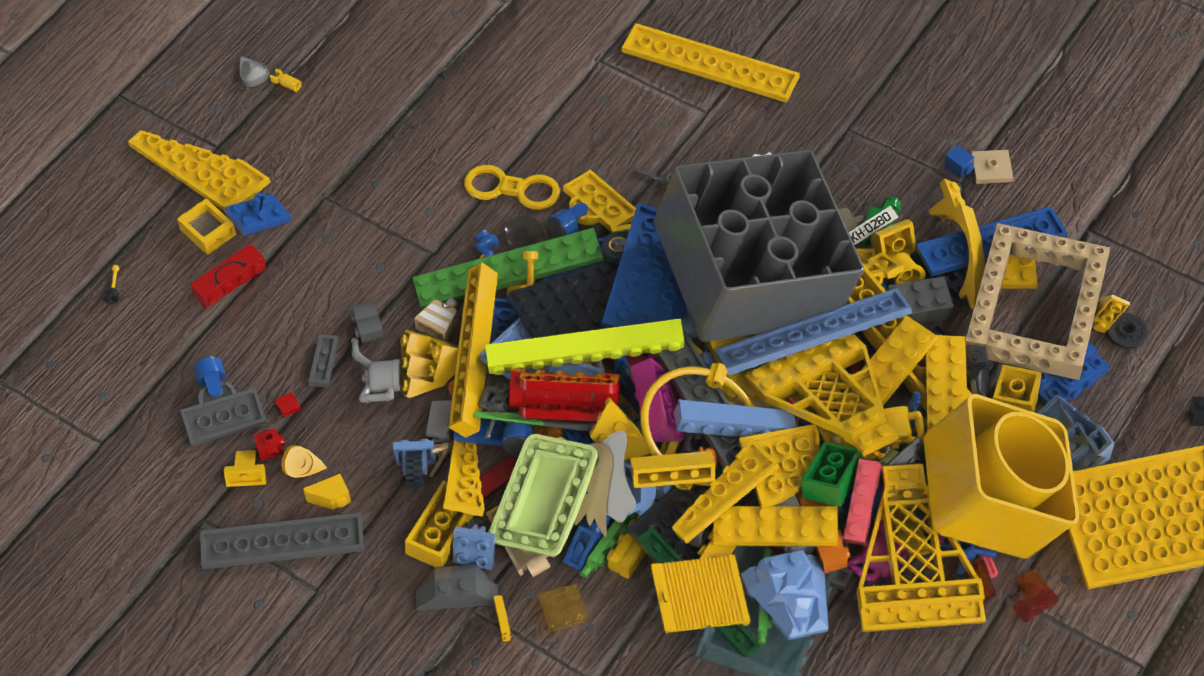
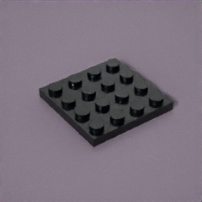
M675 487L625 530L636 541L637 537L653 527L683 561L699 559L700 555L697 553L700 548L688 543L686 544L672 529V526L695 503L699 496L692 488L690 490H681ZM714 522L709 525V533L714 528ZM707 538L704 544L707 545L710 540Z

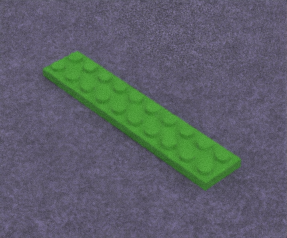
M594 228L415 276L413 280L421 310L425 309L434 300L445 304L449 298L455 301L465 299L468 269L481 262L498 273L496 290L527 282L528 266L527 261L523 259L524 251L538 252V260H535L533 268L534 280L604 261Z

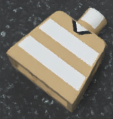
M449 298L445 304L438 300L432 301L414 318L416 330L430 337L448 342L459 320L458 311L456 310L458 303L452 298Z

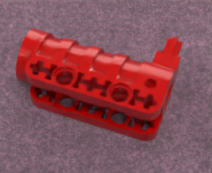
M512 369L509 394L510 408L519 409V416L524 418L597 422V417L604 410L605 402L608 398L619 407L620 374H615V372H611V374L596 373V376L585 375V372H576V375L566 374L565 371H557L556 374L546 373L545 370H537L536 373L526 372V369Z

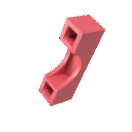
M859 459L844 539L847 543L862 546L868 545L872 505L882 473L880 462Z

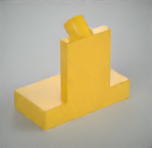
M256 450L236 451L235 465L224 467L226 487L266 485L267 479L264 464L255 465Z

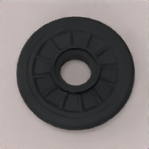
M1122 313L1106 333L1114 344L1123 348H1135L1147 340L1149 330L1145 321L1139 316L1131 313ZM1130 328L1132 333H1124L1122 329Z

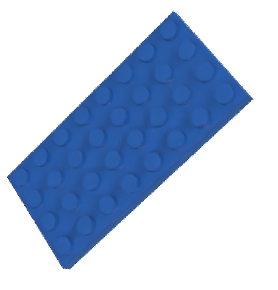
M639 202L636 206L601 322L602 327L614 328L673 319H681V324L683 322L687 306L653 221L658 211L657 208Z

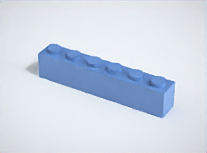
M679 400L674 411L676 431L746 437L796 428L795 416L780 409Z

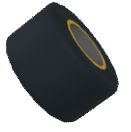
M625 232L610 233L602 241L603 259L610 262L614 268H618L628 236Z

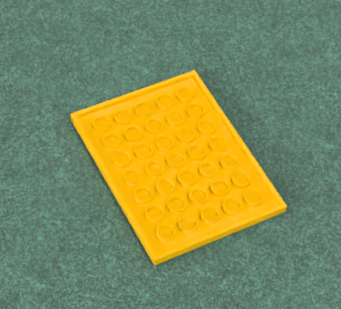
M1204 445L1073 471L1079 520L1068 531L1087 590L1204 566Z

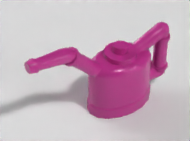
M882 520L879 523L871 556L888 555ZM870 539L867 546H862V553L848 560V567L846 568L852 570L859 577H861L862 568L857 565L861 562L864 565ZM894 541L895 552H897L901 546ZM903 548L898 555L905 559L908 551ZM897 561L898 568L900 567L901 563ZM869 562L868 568L874 572L873 574L866 573L865 580L867 583L875 584L880 577L886 580L891 578L888 562Z

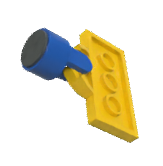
M589 170L563 185V191L572 198L569 209H562L548 218V228L555 238L578 232V225L580 224L594 225L601 223L611 232V227L627 225L632 222L636 208L592 170Z

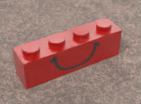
M250 243L192 282L190 286L193 296L205 308L217 303L225 295L230 294L234 289L245 284L250 278L261 273L266 268L264 256Z

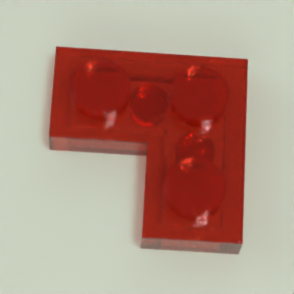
M1034 569L1017 578L1016 584L1027 596L1014 603L1013 609L1026 623L1058 603L1059 597Z

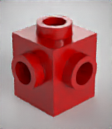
M276 428L264 430L253 435L261 461L284 454L282 446H286L282 434L278 435Z

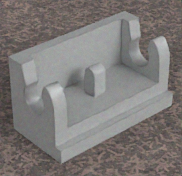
M452 400L432 401L426 435L427 437H435L432 438L434 443H449L453 441L454 430L449 428Z

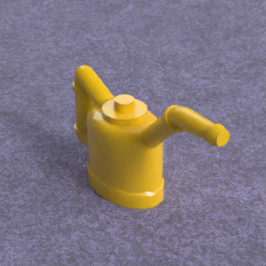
M907 406L884 409L887 423L898 433V440L890 443L891 449H898L899 445L903 443L909 444L916 438L912 436L910 420H915L917 435L924 443L925 429L921 412H909Z

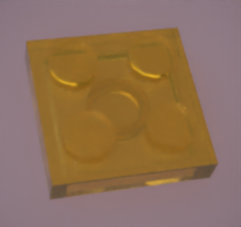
M578 583L538 594L549 632L589 622Z

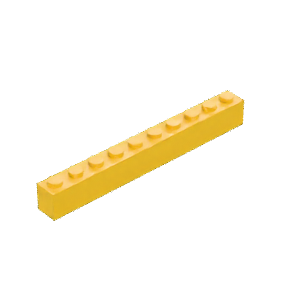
M482 262L468 269L449 419V428L465 438L480 430L481 418L473 417L474 412H482L479 402L485 387L487 365L478 358L479 354L486 349L485 345L490 344L498 276L497 272Z

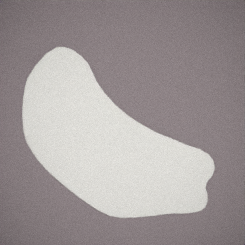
M617 431L608 436L602 443L609 448L613 457L606 514L618 522H623L626 515L634 510L636 502L628 486L624 471L627 436L624 431ZM597 456V460H596L595 466L599 463V458H598V456Z

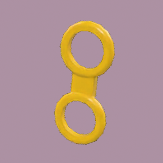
M480 165L468 172L464 180V187L467 193L476 199L491 200L501 194L518 197L522 205L532 210L550 208L560 197L558 183L549 176L532 175L523 180V178L507 176L500 168L493 165ZM491 173L499 178L500 183L492 191L481 192L472 186V181L479 174ZM534 183L547 184L553 191L550 198L541 202L529 200L524 192L528 186Z

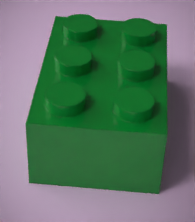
M824 441L801 479L803 498L841 507L855 483L859 459H863V455L855 447Z

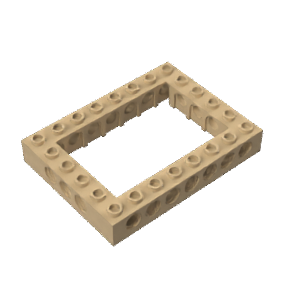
M997 223L967 333L965 349L967 345L987 344L988 360L1080 380L1110 247ZM1010 250L1012 255L1018 258H1030L1037 262L1044 261L1053 263L1055 266L1062 265L1079 271L1085 269L1067 347L990 330Z

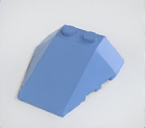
M1056 395L1037 412V414L1058 420L1066 428L1073 471L1103 466L1111 458L1114 442L1106 430L1060 396Z

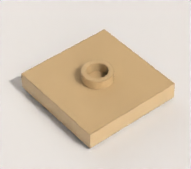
M1008 150L975 151L971 153L975 157L974 175L976 184L1013 182Z

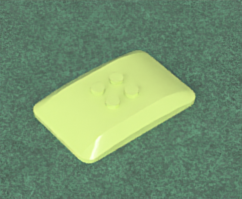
M532 434L527 437L489 530V533L495 534V544L536 554H544L549 557L558 555L566 542L586 493L597 460V450L591 445L539 434Z

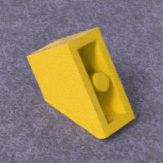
M341 474L303 488L305 499L308 503L331 510L342 508L351 503L349 491Z

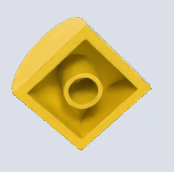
M905 219L872 233L871 243L873 249H875V255L883 252L892 258L898 253L910 255L915 251L916 241L913 222Z

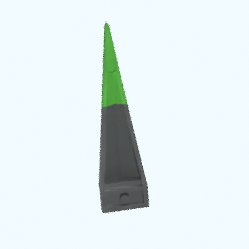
M619 404L621 411L634 423L630 405ZM474 412L473 417L589 432L593 425L596 424V421L524 418L519 416V413Z

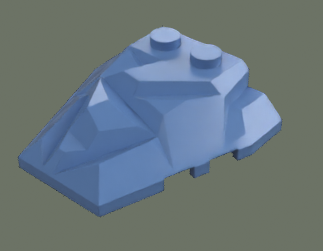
M800 550L763 558L759 561L758 566L750 567L741 574L740 578L747 594L751 598L754 597L760 603V609L763 612L767 611L773 618L772 622L788 640L828 631L825 573L818 557L811 554L806 555L804 551Z

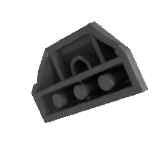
M477 565L435 567L416 590V610L495 605L494 596H498V585Z

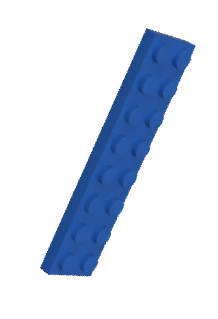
M1052 207L978 227L981 234L985 261H987L997 223L1064 238L1068 236L1067 231ZM964 231L916 244L915 249L931 277L968 267L969 247Z

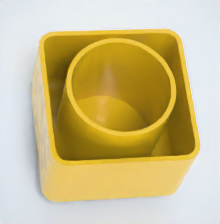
M973 394L925 434L924 449L931 521L933 528L940 535L1014 557L1027 559L1078 522L1079 512L1068 433L1064 425L1058 420Z

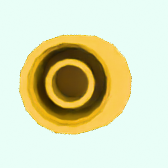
M898 253L892 257L903 264L904 268L903 272L893 278L895 284L924 280L925 270L917 265L909 254Z

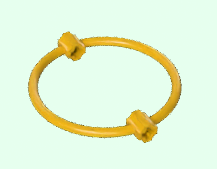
M712 363L709 369L703 367L674 369L659 377L651 385L643 400L640 418L644 440L653 456L662 454L655 445L649 428L650 404L659 388L675 377L691 374L707 376L705 382L709 387L721 388L724 384L740 398L744 406L754 407L746 393L734 381L726 377L727 369L725 365ZM713 481L675 485L678 489L690 490L693 484L710 486Z

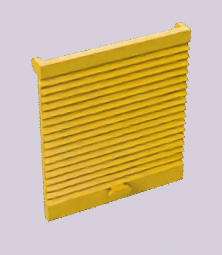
M735 555L651 564L665 633L736 624L749 625L750 618Z

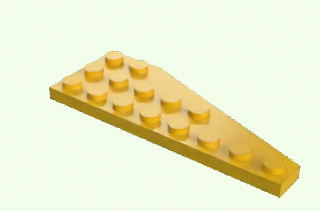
M142 130L128 141L130 147L223 211H225L227 206L251 200L255 194L259 193L270 183L269 177L240 159L233 160L227 155L222 154L219 156L213 154L210 150L189 144L182 145L172 139L168 141L162 139L159 135Z

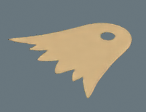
M591 443L589 445L597 450L599 463L593 469L586 490L588 494L585 493L574 524L577 525L586 514L589 526H591L595 518L600 531L606 537V509L613 469V457L607 446L601 443Z

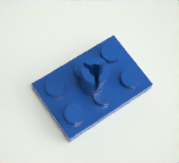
M264 193L255 194L254 199L227 206L224 211L243 236L289 223L292 217L273 194L266 195Z

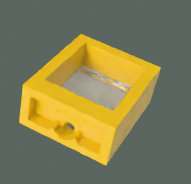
M207 199L196 204L195 207L183 213L177 219L180 230L207 255L236 235L233 222Z

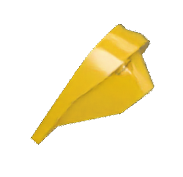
M297 445L287 447L282 457V471L290 477H305L327 468L312 452Z

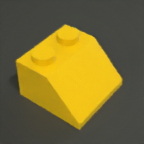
M1002 365L993 400L1034 412L1038 400L1042 373Z

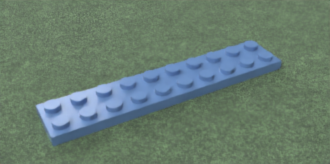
M895 288L717 348L715 351L721 364L725 365L727 375L737 374L740 371L757 367L763 363L775 361L778 358L793 355L805 349H811L814 346L831 342L834 339L846 337L852 333L902 318L905 315L911 314L912 310L899 289Z

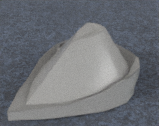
M241 57L240 77L245 86L254 87L262 84L269 78V69L266 65Z

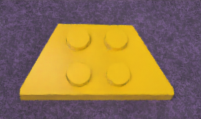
M608 398L605 402L604 410L602 413H599L596 424L593 425L589 432L590 437L595 443L602 444L611 434L617 431H624L627 436L624 460L651 454L644 440L643 433Z

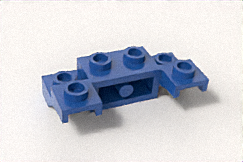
M1088 342L1080 380L1058 375L1051 376L1048 373L1041 372L1038 396L1044 406L1056 395L1067 402L1071 399H1076L1084 389L1091 388L1095 381L1108 373L1110 365L1096 354L1097 348L1090 342Z

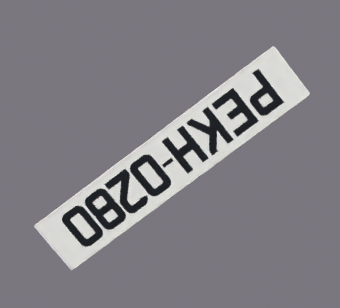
M889 206L851 230L849 235L853 244L856 245L872 233L897 219L898 216L892 207Z

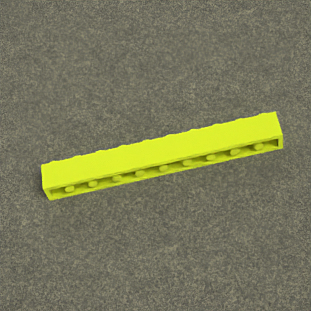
M681 319L488 344L485 347L489 374L501 375L512 371V369L532 368L539 370L545 366L560 367L567 363L581 364L583 361L591 360L598 362L604 358L619 359L626 355L639 356L642 353L648 352L657 354L663 350L677 351L684 348V336Z

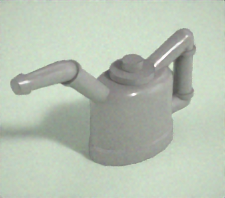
M352 338V357L355 361L368 368L365 370V374L362 375V382H366V385L359 396V401L369 403L393 400L394 392H401L400 359L372 362L359 352L358 339Z

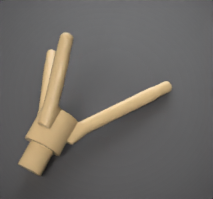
M453 441L435 444V448L431 450L439 456L429 475L431 478L447 454L452 452Z

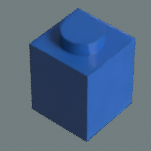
M958 145L946 154L944 167L961 179L973 171L975 157Z

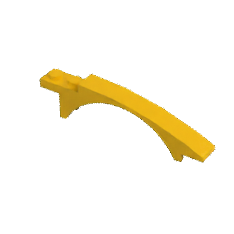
M944 179L940 182L944 198L929 209V213L942 220H955L965 233L969 247V265L959 296L961 299L967 296L970 307L974 310L986 267L981 234L973 208L965 205V201L959 192V186L955 182Z

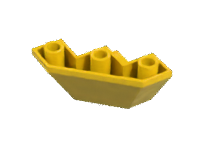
M405 330V334L400 339L401 391L406 397L411 398L442 387L452 378L456 372L459 346L438 338Z

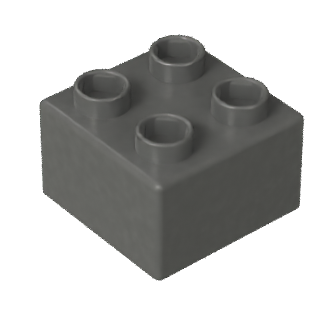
M810 150L676 166L653 221L698 337L703 342L765 333L845 306L864 271V266L816 158Z

